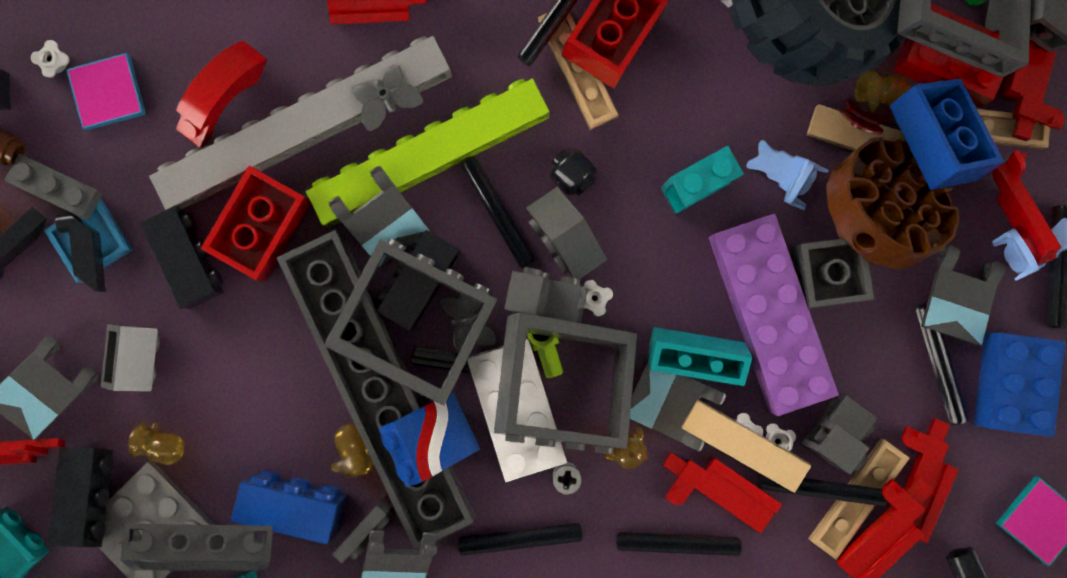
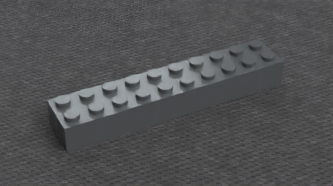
M334 230L277 257L413 548L420 549L423 533H436V540H439L474 523L476 514L453 466L446 468L422 483L406 487L396 473V465L390 452L386 450L382 443V435L378 428L423 407L424 405L419 394L324 346L361 276L359 267L343 234ZM367 286L340 339L408 372L381 314L377 312V305Z

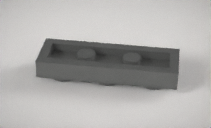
M18 154L4 180L88 221L103 195L102 192L21 154Z

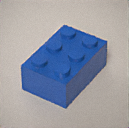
M961 78L914 85L889 106L930 190L977 181L1004 163Z
M985 333L973 425L995 430L1055 437L1066 341L1007 333Z
M261 470V473L252 475L240 482L231 522L249 526H273V532L328 544L341 529L349 494L342 493L341 488L334 485L324 484L322 488L310 485L311 481L308 479L292 477V480L280 478V473Z

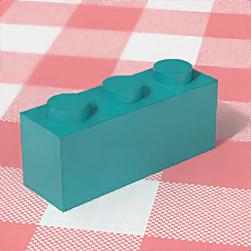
M653 327L647 352L651 371L745 386L752 361V355L745 342Z

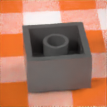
M828 240L791 247L794 269L808 308L874 300L869 262L865 261L861 254L853 250L846 240Z

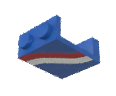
M454 392L450 393L445 405L431 401L396 421L378 428L382 435V443L386 450L390 452L396 465V473L406 487L422 483L480 450Z

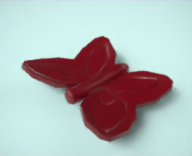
M849 98L846 99L848 108H841L839 112L851 122L854 128L863 129L873 134H883L884 129L880 127V123L888 122V116L864 112Z

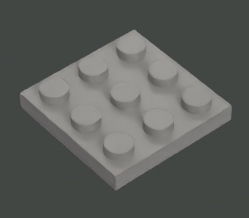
M151 460L109 500L105 516L106 532L103 537L102 547L98 548L127 578H166L172 571H133L120 561L125 523L216 524Z

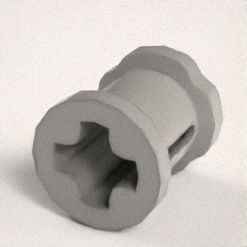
M567 461L565 464L556 466L553 470V484L557 491L567 495L576 492L580 488L582 482L581 475L574 463ZM565 471H570L571 476L575 480L571 479L565 485L559 476H564Z

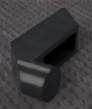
M33 206L0 234V279L4 274V268L39 237L47 219Z
M73 213L58 214L55 218L58 232H69L74 276L93 291L106 292L100 233Z

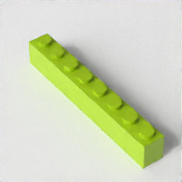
M533 78L525 81V79L517 80L508 86V91L497 95V93L489 94L480 100V105L472 109L463 107L452 114V119L444 123L435 121L424 128V133L416 137L412 134L407 135L396 142V147L388 151L384 148L379 149L368 156L369 160L359 165L356 162L351 163L340 169L341 174L331 179L327 176L313 182V188L307 190L306 193L322 225L330 228L341 223L329 206V201L334 197L339 196L351 213H353L382 191L370 174V171L377 166H381L397 189L403 192L461 163L468 157L475 156L549 119L550 112Z

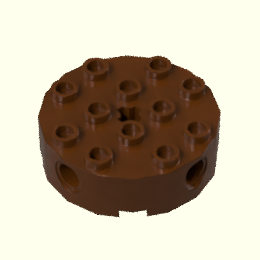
M883 137L871 138L833 168L826 185L828 209L835 223L838 236L846 240L853 250L861 254L865 261L895 270L913 267L942 250L955 237L960 219L958 207L953 206L952 199L948 193L953 190L952 187L930 190L906 141L897 139L895 142L883 140Z

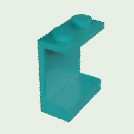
M726 146L671 176L660 189L676 215L730 185L731 181L744 175L729 146Z

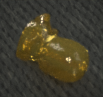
M870 70L862 74L857 80L855 100L858 103L869 102V108L872 112H875L879 102L890 106L910 89V84L905 77L892 74L879 76L876 71Z
M142 422L132 431L128 449L132 457L147 455L150 461L164 465H173L183 457L185 443L182 437L177 434L157 433L160 427L159 422H154L149 427Z
M350 423L341 426L334 435V443L341 456V461L332 463L331 469L334 472L343 473L344 478L356 477L370 472L373 469L374 463L370 455H367L366 446L356 425Z
M637 428L636 435L628 432L627 449H614V455L604 454V456L609 460L617 461L618 465L624 469L632 470L639 467L646 460L648 453L646 445L643 443L644 434L642 428Z

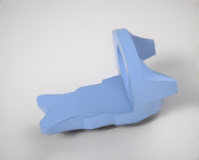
M760 140L758 144L759 155L749 160L746 167L765 172L769 179L778 182V186L786 191L784 202L805 210L806 204L797 196L805 194L811 188L812 183L817 177V171L828 173L829 170L798 155L793 157L785 151H777L766 141Z
M1066 218L1061 219L1051 229L1061 245L1055 258L1058 257L1060 252L1067 250ZM1015 228L992 241L994 247L1007 243L1004 257L1009 263L1010 268L1019 274L1014 278L1015 281L1038 271L1046 265V263L1037 264L1028 246Z

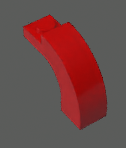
M244 40L219 53L199 72L181 98L176 109L181 114L176 130L198 147L208 145L216 123L225 107L240 92L258 83L268 59Z

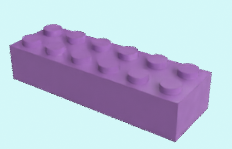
M775 213L709 236L708 239L740 331L752 355L751 362L769 413L781 416L839 396Z

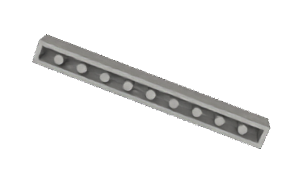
M434 36L417 38L410 43L409 48L401 52L394 50L382 57L383 61L372 66L371 64L363 65L354 71V75L344 80L343 78L334 79L326 85V89L316 94L315 92L306 93L298 98L297 103L289 107L280 106L272 110L270 116L261 121H249L242 126L241 131L233 135L230 133L221 135L213 141L214 144L204 149L202 147L195 148L185 154L186 158L176 163L171 161L160 165L157 168L158 172L149 177L165 210L173 206L185 210L239 183L249 165L261 172L362 122L361 111L364 104L357 100L352 92V88L355 85L366 83L375 86V80L382 82L384 74L395 64L401 69L403 83L413 86L419 93L453 77Z

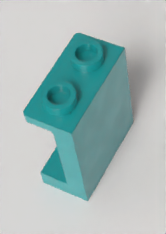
M4 507L0 509V578H24L50 550L44 545L43 538L39 534L32 532L23 523L19 513Z

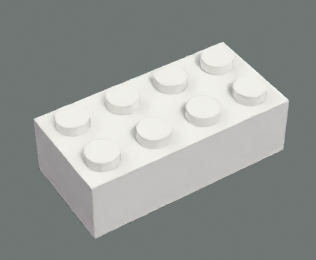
M526 338L516 424L557 430L529 339ZM500 346L469 356L467 361L505 482L565 464L567 461L561 442H555V447L535 445L536 439L525 438V443L505 441L506 435L494 433L504 346Z

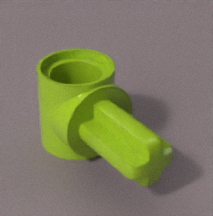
M527 333L532 351L537 350L545 377L553 378L561 375L563 368L555 346L559 343L558 338L549 336L545 341H537L532 333Z

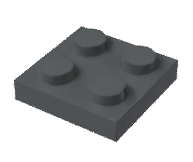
M387 494L334 552L333 556L341 564L349 556L355 560L368 545L370 531H381L394 515L390 511L393 504Z

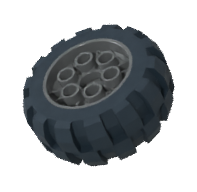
M732 0L733 5L728 8L735 29H742L750 41L746 47L760 63L773 64V73L788 81L817 87L834 85L879 67L887 57L891 56L904 39L903 36L897 34L900 0Z

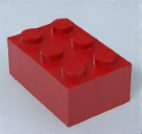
M593 0L566 40L561 56L615 89L660 19L669 0Z
M931 3V11L999 40V33ZM908 38L893 68V71L922 84L961 78L976 108L994 100L1003 80L1002 77Z
M249 165L201 249L252 279L267 282L278 263L277 257L284 253L312 203L310 199Z

